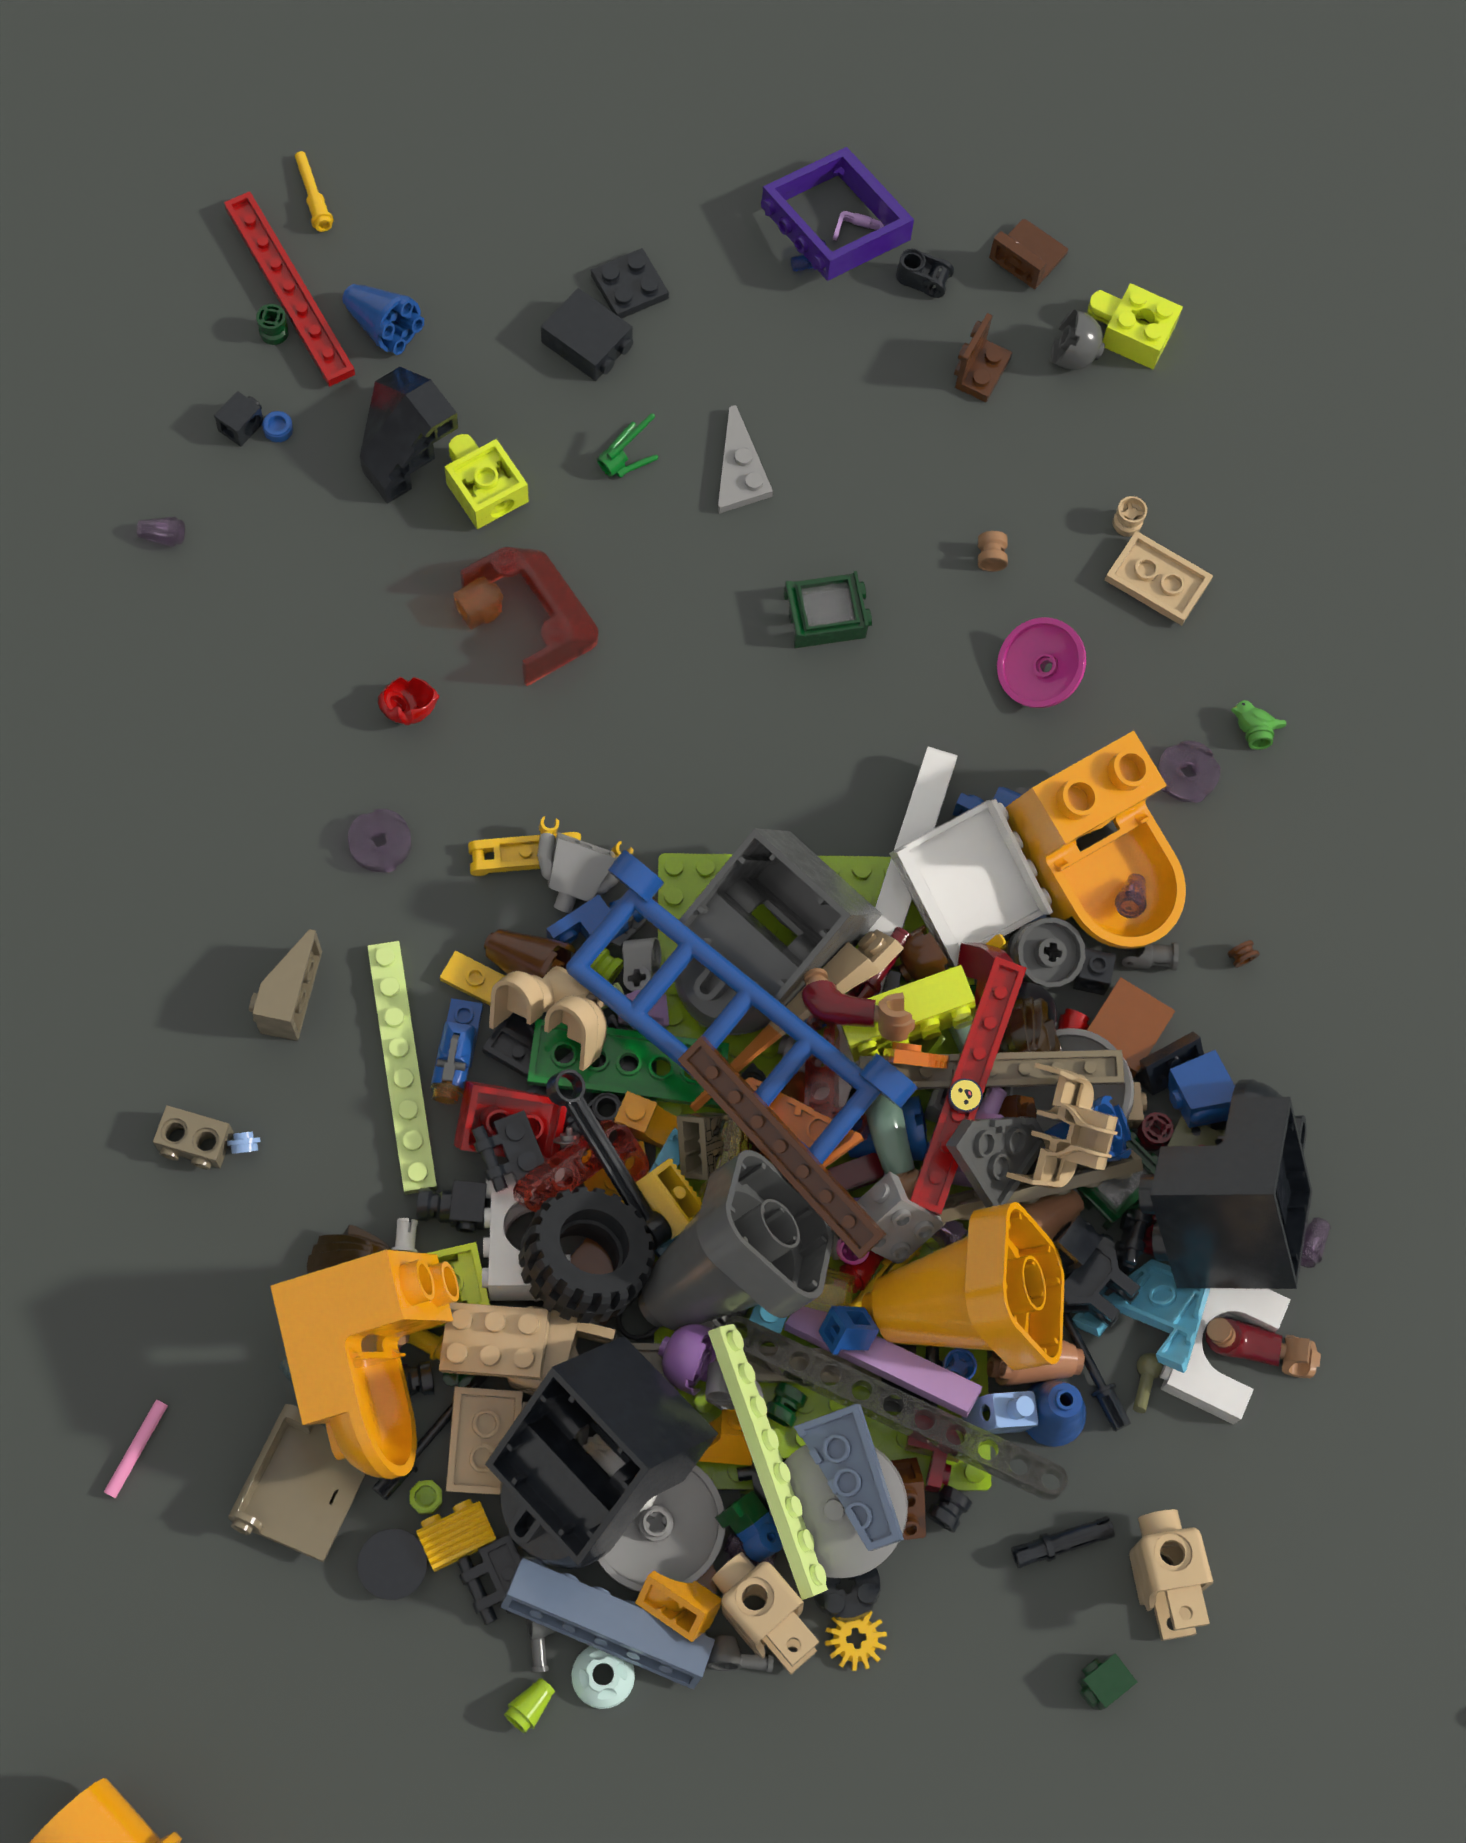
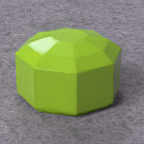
M432 1480L418 1481L410 1490V1505L420 1515L434 1514L442 1505V1489Z

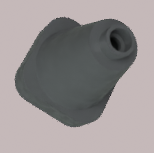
M752 1150L742 1151L711 1173L701 1209L651 1267L652 1272L641 1289L642 1293L639 1295L638 1303L640 1310L646 1320L656 1327L665 1326L674 1331L687 1324H702L760 1305L776 1317L786 1318L822 1294L833 1244L831 1228L764 1156Z

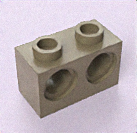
M166 1105L153 1143L157 1150L160 1151L159 1154L167 1159L178 1161L179 1157L191 1160L192 1165L209 1170L211 1166L221 1168L228 1149L227 1141L231 1140L234 1132L229 1123ZM181 1129L185 1131L183 1138L179 1141H169V1136L174 1130ZM209 1138L216 1140V1144L211 1150L203 1151L200 1149V1145L204 1140Z

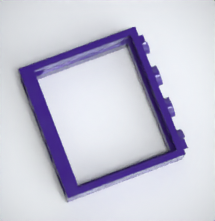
M848 147L763 186L761 208L765 211V215L770 216L778 225L780 232L783 235H787L794 243L797 251L801 254L803 253L811 262L814 270L817 269L827 281L911 240L914 219ZM839 176L882 222L884 227L832 252L786 200L833 177Z

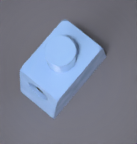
M1034 1392L993 1393L978 1397L967 1418L962 1416L964 1436L1017 1433L1038 1426ZM990 1410V1419L986 1421L983 1417V1412Z

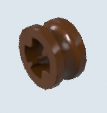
M1252 940L1235 946L1227 953L1230 958H1234L1235 962L1233 965L1235 968L1248 964L1260 955L1258 950H1253L1254 943Z

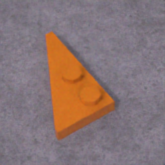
M753 1077L745 1080L754 1091L762 1084V1081H758ZM781 1092L769 1105L797 1138L809 1148L833 1120ZM850 1130L822 1165L827 1167L864 1141L862 1135Z

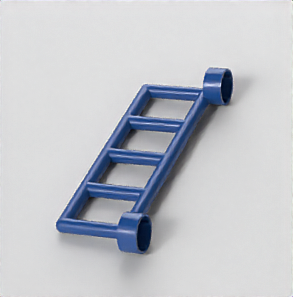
M623 850L608 868V871L624 884L628 890L568 961L566 970L571 977L689 1075L691 1074L678 1061L689 1048L649 1016L648 1013L692 959L695 958L737 993L702 1035L716 1049L752 1006L796 1041L755 1091L768 1106L811 1054L856 1089V1092L810 1148L804 1144L821 1164L829 1157L880 1093L901 1109L918 1087L908 1077L877 1053L863 1069L860 1068L652 898L663 886L664 882L628 851ZM635 911H637L673 940L678 947L634 1000L631 1001L590 966Z

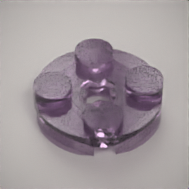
M1182 741L1178 745L1170 746L1162 754L1157 766V770L1167 785L1161 790L1167 792L1171 797L1184 802H1201L1212 793L1220 778V766L1213 758V752L1207 746L1195 741ZM1189 765L1193 767L1192 772L1196 776L1187 777L1181 772V769H1185Z
M375 809V812L366 815L363 813L358 816L351 824L348 831L350 854L361 867L367 870L389 873L394 871L408 857L412 846L411 834L407 823L398 813L388 809ZM381 834L386 835L385 840L387 843L380 847L375 846L372 838H379Z

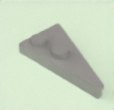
M736 405L729 407L718 501L719 514L773 497V489Z

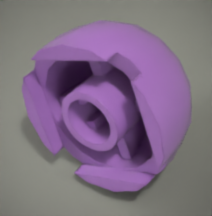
M700 1324L684 1325L677 1329L671 1338L666 1336L658 1352V1355L663 1357L662 1370L667 1380L676 1388L693 1396L701 1390L695 1387L699 1379L706 1382L708 1365L716 1359V1354L708 1331L712 1330V1328Z

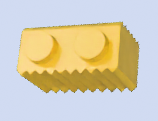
M668 1158L636 1182L652 1211L661 1214L670 1225L672 1231L671 1240L681 1233L701 1209V1197H697V1192L693 1191V1186H689V1181L685 1180L684 1175H681V1170H678L677 1165L673 1164V1159Z
M471 1499L465 1500L452 1507L454 1513L444 1518H441L440 1514H436L421 1522L422 1528L416 1532L434 1572L457 1562L462 1557L478 1552V1549L497 1540L480 1501L473 1503Z

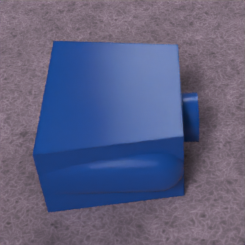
M1216 1050L1170 1069L1168 1075L1170 1101L1175 1110H1180L1189 1128L1228 1120L1235 1085Z

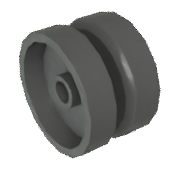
M1042 918L1023 925L1010 937L1006 948V953L1010 956L1013 963L1027 968L1022 982L1034 983L1044 989L1061 987L1073 981L1081 972L1086 958L1085 944L1079 931L1069 922L1059 918Z

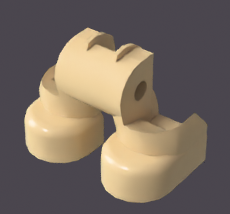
M553 967L543 978L521 971H514L508 973L492 988L489 1028L494 1029L512 1013L526 1018V1023L531 1025L544 1012H547L544 1031L549 1033L561 1022L568 1025L567 1037L581 1043L579 1069L584 1071L600 1057L606 1041L607 1021L601 1009L605 1004L571 977L563 967Z
M1035 1063L1034 1068L1059 1074L1052 1103L1054 1107L1048 1111L1037 1109L1036 1114L1064 1121L1070 1127L1066 1139H1060L1053 1135L1032 1130L1031 1135L1042 1138L1045 1143V1148L1040 1149L1035 1173L1033 1175L1007 1172L1006 1177L1031 1185L1055 1189L1069 1183L1075 1173L1077 1164L1105 1170L1107 1159L1112 1158L1109 1151L1113 1136L1118 1134L1115 1131L1118 1117L1091 1110L1094 1090L1091 1082L1083 1075L1058 1067Z

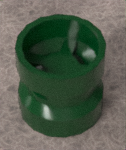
M276 304L263 305L256 313L261 339L270 345L281 344L289 335L284 309Z
M779 1381L774 1390L775 1397L766 1404V1415L776 1423L792 1428L797 1419L796 1412L804 1407L808 1397L797 1388Z

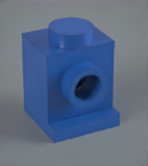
M831 1306L818 1332L831 1353L838 1355L841 1349L868 1351L879 1332V1328L865 1307Z

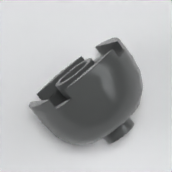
M1071 310L1059 327V330L1063 331L1060 340L1054 339L1051 350V362L1063 369L1079 370L1089 366L1094 359H1099L1104 351L1105 344L1102 342L1101 326L1094 317L1083 311Z

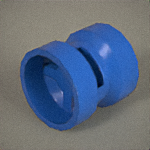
M958 1348L946 1355L942 1361V1367L971 1380L976 1373L977 1361L970 1351Z

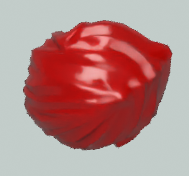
M399 677L388 684L380 693L378 705L381 712L393 722L410 725L418 723L430 715L436 706L439 694L422 679L413 677L407 681L403 677Z

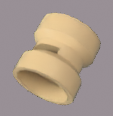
M1135 496L1125 497L1120 501L1113 518V527L1118 534L1130 537L1136 531H1140L1147 515L1146 503Z

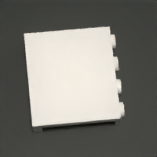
M996 799L987 800L889 853L926 927L949 962L946 964L947 966L958 965L961 943L986 944L997 934L1005 936L1042 915L1053 913L1050 904H1052L1051 897L1044 887H1040L1036 879L1038 875L1036 867L1023 854L1021 850L1023 842L1018 833L1011 830L1007 822L1009 819L1008 812L1004 805L998 803Z

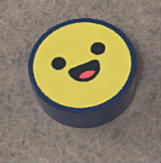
M966 1078L957 1080L948 1091L950 1106L955 1111L963 1114L973 1112L980 1105L983 1097L980 1086L975 1081Z

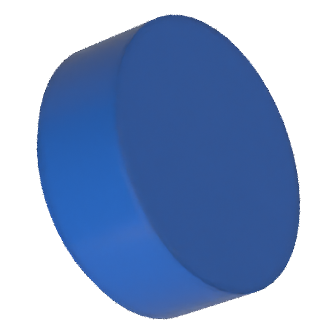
M274 411L267 414L263 419L264 435L270 441L284 442L291 437L293 424L288 414Z

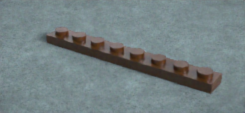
M705 1036L699 1037L678 1059L683 1067L859 1259L863 1258L887 1235Z

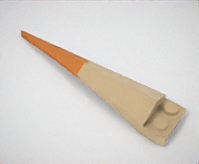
M876 929L874 932H869L862 937L858 943V949L847 942L822 969L827 971L828 980L833 982L837 990L844 994L882 972L904 947L896 939ZM801 990L786 1007L804 1021L812 1014L803 1003ZM771 1021L730 1065L739 1073L758 1055L785 1035L786 1032ZM704 1090L689 1107L696 1112L712 1097Z

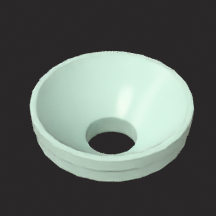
M592 1646L587 1647L579 1654L573 1664L571 1673L573 1688L577 1696L585 1704L598 1709H608L622 1703L630 1694L635 1680V1670L632 1663ZM599 1664H608L614 1671V1678L607 1685H599L593 1679V1670Z

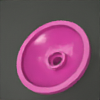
M1048 617L1028 620L1017 626L1007 636L1001 646L997 660V673L1000 684L1013 700L1026 707L1047 708L1057 705L1066 700L1079 686L1086 668V651L1077 632L1063 621ZM1048 663H1052L1051 670L1045 672V666Z

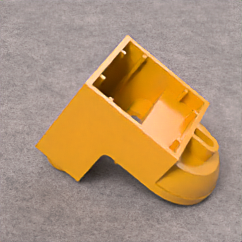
M1135 731L1128 733L1037 784L1005 807L1009 815L1007 822L1011 830L1016 831L1023 842V848H1021L1026 859H1030L1035 865L1038 873L1036 879L1040 887H1044L1051 897L1052 904H1050V907L1053 911L1050 914L1051 918H1059L1065 921L1073 917L1081 929L1092 938L1108 946L1122 949L1140 948L1165 936L1180 918L1186 896L1185 878L1180 862L1146 806V799L1167 785ZM1113 820L1118 831L1080 852L1076 844V840L1079 837L1101 829Z
M386 1249L271 1285L302 1425L325 1424L334 1457L337 1460L347 1459L353 1467L367 1475L386 1479H395L407 1475L412 1470L415 1462L417 1435L414 1412L401 1362V1357L406 1356V1354L399 1352L398 1341L405 1335L453 1321L449 1304L458 1301L459 1286L451 1265L446 1261L439 1263L437 1254Z

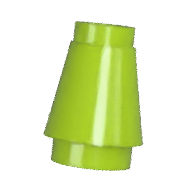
M539 1678L507 1705L509 1709L505 1712L504 1716L522 1733H526L529 1728L534 1729L555 1690L545 1680Z

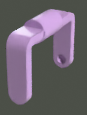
M843 211L840 213L833 240L837 241L843 221L878 230L884 227L881 221L872 219V217Z

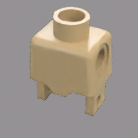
M529 1306V1307H527V1308H535V1309H545V1308L536 1307V1306ZM552 1309L542 1380L508 1378L509 1386L515 1390L533 1395L551 1367L579 1355L576 1349L578 1337L606 1344L615 1340L616 1330L591 1323H578L575 1317L566 1320L559 1317L560 1312Z
M1175 1509L1162 1510L1140 1516L1138 1522L1142 1538L1129 1552L1140 1605H1145L1147 1611L1154 1608L1161 1641L1194 1636L1197 1634L1195 1627L1210 1624L1202 1592L1213 1584L1201 1533L1194 1527L1182 1529L1178 1510ZM1160 1554L1166 1556L1171 1565L1165 1563ZM1171 1618L1173 1630L1167 1626V1619Z
M741 1552L728 1561L712 1577L713 1583L723 1593L721 1600L722 1614L755 1654L757 1653L763 1659L765 1657L764 1647L767 1646L791 1675L817 1652L815 1646L819 1641L799 1618L803 1611V1600L772 1564L765 1561L755 1567L747 1556ZM750 1596H759L766 1604L759 1610H751L743 1602ZM795 1648L797 1652H791L788 1649Z

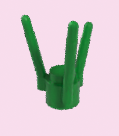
M653 413L647 416L637 427H635V422H631L615 441L597 457L598 465L607 476L612 477L617 474L619 478H622L628 472L658 460V455L655 454L625 466L628 458L622 450L655 418Z

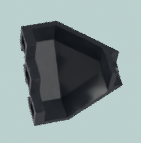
M398 367L374 383L360 452L362 472L387 504L411 490L410 474L435 459L433 443L458 429L457 412L431 379Z

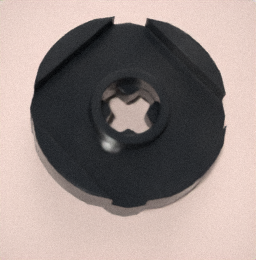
M877 1568L862 1575L849 1577L848 1580H854L856 1584L851 1586L852 1592L848 1594L845 1593L844 1589L838 1590L836 1585L841 1583V1578L826 1577L828 1590L813 1596L816 1605L825 1614L827 1613L835 1617L836 1620L843 1622L856 1621L865 1617L873 1609L881 1591L880 1576Z

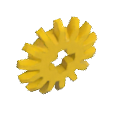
M872 1611L865 1617L851 1622L839 1621L835 1617L831 1618L837 1626L835 1629L826 1627L825 1632L833 1634V1639L825 1641V1646H835L836 1650L829 1654V1656L833 1659L839 1654L842 1657L839 1663L840 1667L843 1668L848 1660L852 1662L851 1671H857L858 1662H862L866 1670L870 1668L868 1663L869 1657H872L876 1662L880 1660V1657L875 1653L876 1648L886 1650V1645L879 1643L878 1638L887 1637L886 1631H876V1627L882 1624L881 1619L874 1623L869 1621L873 1613ZM858 1628L859 1634H865L866 1640L861 1642V1648L855 1649L853 1643H847L846 1637L852 1634L851 1629Z

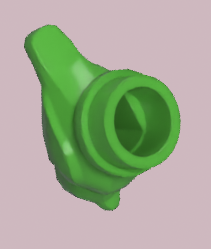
M1246 700L1240 701L1231 709L1238 718L1240 729L1246 733L1245 739L1252 749L1260 750L1270 747L1273 744V730L1286 726L1285 720L1275 719L1266 711L1255 708L1252 703Z

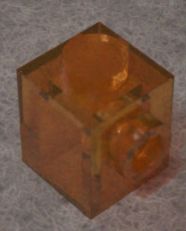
M485 575L453 593L455 608L471 630L484 622L490 623L494 621L502 612L501 599H503V594L496 583L490 584Z

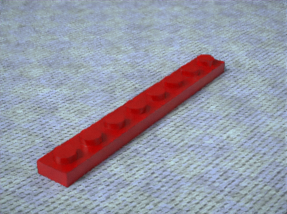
M246 192L224 202L225 210L328 386L330 387L354 376L355 369L251 192Z
M997 956L994 958L949 1089L957 1080L966 1078L975 1081L980 1086L982 1094L984 1093L1022 984L1026 967ZM948 1091L910 1197V1201L938 1216L942 1214L958 1168V1164L946 1147V1144L962 1120L975 1119L978 1110L977 1107L973 1112L966 1114L955 1111L948 1102Z

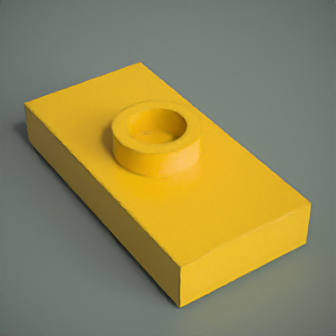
M455 950L440 975V981L490 1006L492 988L505 975Z

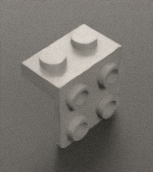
M890 1171L857 1201L887 1234L871 1251L896 1264L902 1263L943 1226L940 1216L908 1200L899 1177Z

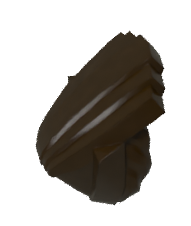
M1033 997L1016 999L998 1053L1061 1051L1062 1047L1058 1040L1054 1022L1048 1018L1047 1002L1042 998L1033 999Z
M349 1224L343 1234L319 1236L317 1244L313 1245L312 1254L308 1256L307 1273L316 1272L386 1249L391 1250V1248L376 1236Z

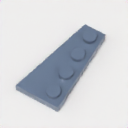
M854 1404L794 1426L798 1435L803 1438L810 1450L809 1453L816 1465H819L828 1480L827 1483L834 1495H837L843 1505L844 1512L867 1550L874 1551L904 1540L861 1404Z

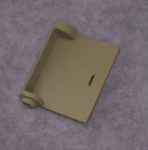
M285 1404L228 1515L229 1520L233 1522L231 1527L245 1535H250L251 1532L324 1563L366 1474L353 1467L347 1459L337 1460L334 1457L325 1426L321 1424L302 1425L299 1408L291 1404Z

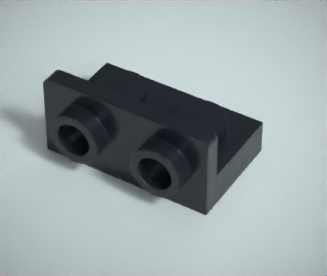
M1193 1031L1141 1059L1139 1062L1142 1071L1136 1074L1137 1082H1140L1151 1095H1155L1168 1088V1075L1171 1068L1204 1055L1201 1037Z

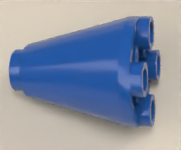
M356 284L350 285L344 291L342 300L347 310L375 344L386 352H392L395 355L401 354L415 333L420 332L424 326L425 320L421 316L420 307L409 296Z

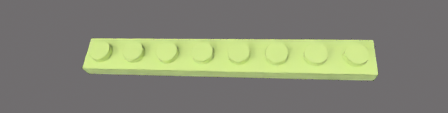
M394 941L368 945L404 1194L419 1193L420 1188L437 1190L400 942Z
M734 1324L717 1327L708 1331L800 1597L802 1600L813 1597L828 1590L826 1573L822 1565L818 1563L814 1551V1539L810 1531L806 1529L802 1517L801 1502L794 1495L790 1483L791 1475L789 1468L782 1461L778 1449V1437L770 1427L766 1415V1403L758 1393L754 1369L748 1363L743 1350V1338L740 1332L736 1330Z

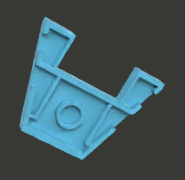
M1151 1259L1128 1276L1140 1286L1138 1290L1139 1295L1131 1304L1115 1292L1109 1296L1103 1294V1297L1119 1309L1121 1314L1169 1333L1170 1335L1156 1353L1157 1360L1163 1365L1184 1373L1188 1367L1210 1288H1176L1171 1267ZM1089 1312L1077 1313L1072 1318L1078 1329L1100 1337L1108 1327Z

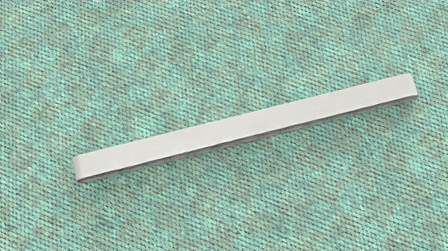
M928 746L894 850L935 829L958 755ZM892 858L875 906L882 915L867 933L874 932L877 929L891 936L895 927L903 928L912 897ZM887 975L880 983L882 987L879 994L882 993ZM837 1025L831 1044L854 1062L841 1025ZM824 1064L810 1107L822 1115L833 1119L847 1103L852 1086Z

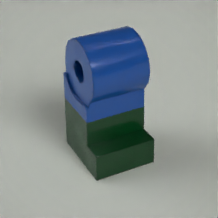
M753 1490L734 1501L715 1517L723 1529L728 1525L731 1526L742 1541L746 1555L756 1562L769 1558L783 1547L772 1516Z

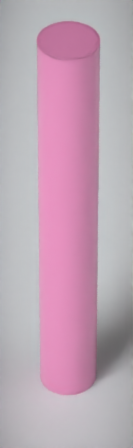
M156 1399L106 1486L104 1493L116 1499L168 1405Z

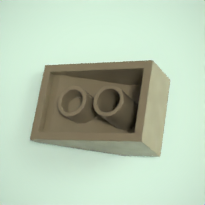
M309 929L261 982L258 993H253L249 1011L253 1012V1021L256 1022L261 1034L295 1041L299 1040L322 955L316 930Z

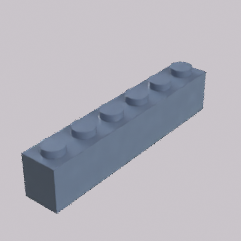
M523 1557L521 1558L501 1604V1608L693 1690L703 1677L715 1639L708 1637L705 1632L691 1642L635 1604V1601H623L612 1596L609 1591L602 1587L588 1586L579 1582L575 1576L569 1573L553 1571L547 1568L544 1563L535 1559L527 1560Z

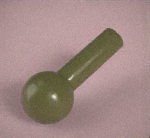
M1145 1353L1137 1361V1371L1141 1375L1133 1405V1410L1137 1413H1146L1153 1380L1160 1376L1163 1369V1364L1158 1362L1155 1353Z

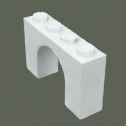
M572 1165L547 1166L549 1170L547 1174L516 1185L512 1173L504 1176L508 1188L497 1193L492 1181L488 1182L486 1179V1198H491V1208H485L484 1227L490 1228V1237L483 1238V1257L489 1258V1268H482V1288H488L490 1301L536 1300L529 1292L531 1284H525L521 1276L524 1267L519 1265L518 1255L520 1251L510 1244L506 1238V1233L515 1219L525 1213L540 1210L542 1204L549 1197H555L558 1192L569 1189L571 1193L573 1192ZM565 1254L567 1259L571 1262L570 1254Z
M1210 1288L1187 1370L1182 1373L1164 1365L1160 1374V1378L1164 1379L1161 1390L1233 1425L1240 1421L1254 1389L1218 1372L1211 1366L1202 1346L1204 1330L1207 1324L1215 1318H1233L1271 1332H1276L1280 1327L1291 1299L1270 1289Z

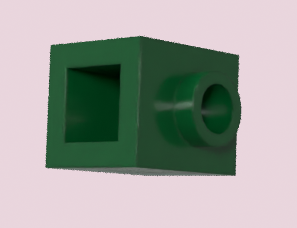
M1116 1653L1108 1656L1102 1662L1098 1657L1081 1670L1085 1676L1078 1681L1082 1687L1079 1692L1090 1707L1097 1706L1099 1710L1106 1709L1137 1683V1680Z

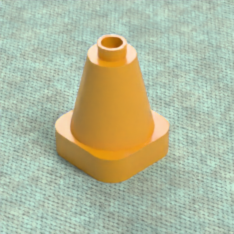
M1017 1202L974 1210L969 1219L967 1237L878 1277L873 1285L872 1292L864 1294L862 1299V1307H865L879 1328L880 1334L887 1342L991 1350L1012 1370L1056 1364L1061 1357L1064 1311V1271L1062 1261L1054 1242L1023 1206Z

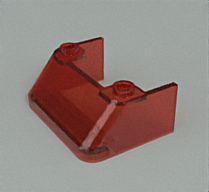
M503 547L460 571L462 593L465 597H468L502 577H512L519 573L523 576L551 616L550 619L544 622L541 629L542 639L547 647L522 660L524 683L526 686H529L593 649L598 643L599 632L592 618L544 552L535 549Z

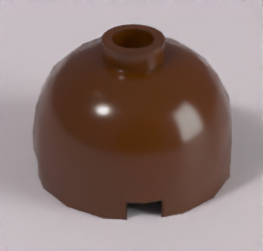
M925 925L910 933L911 936L907 939L904 949L899 956L902 964L897 966L906 983L911 980L914 982L949 969L946 965L949 963L932 934L930 932L927 933Z

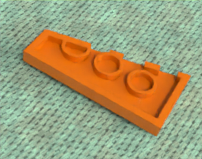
M892 1042V1049L884 1048L883 1058L891 1063L948 1069L949 1055L921 1052L922 1045Z

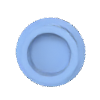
M253 1131L234 1133V1140L227 1141V1146H231L232 1154L258 1151V1143L261 1140L260 1137H253Z

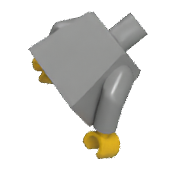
M545 816L542 817L539 824L541 835L537 857L541 875L548 880V887L559 892L554 908L571 913L577 898L588 902L594 896H602L617 885L619 880L608 871V868L621 854L619 846L622 841L614 845L610 851L557 832L559 827V820L557 818L555 819L554 827L547 828L544 825ZM630 847L627 851L633 854L634 850Z

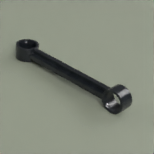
M566 1069L552 1075L546 1085L549 1099L558 1106H566L627 1206L631 1204L638 1210L636 1215L639 1219L642 1217L645 1219L649 1226L646 1233L652 1234L655 1244L652 1250H656L671 1239L672 1231L670 1225L661 1214L652 1211L583 1098L586 1088L583 1077L572 1069ZM561 1076L567 1078L572 1083L573 1096L571 1099L564 1097L559 1091L558 1082Z

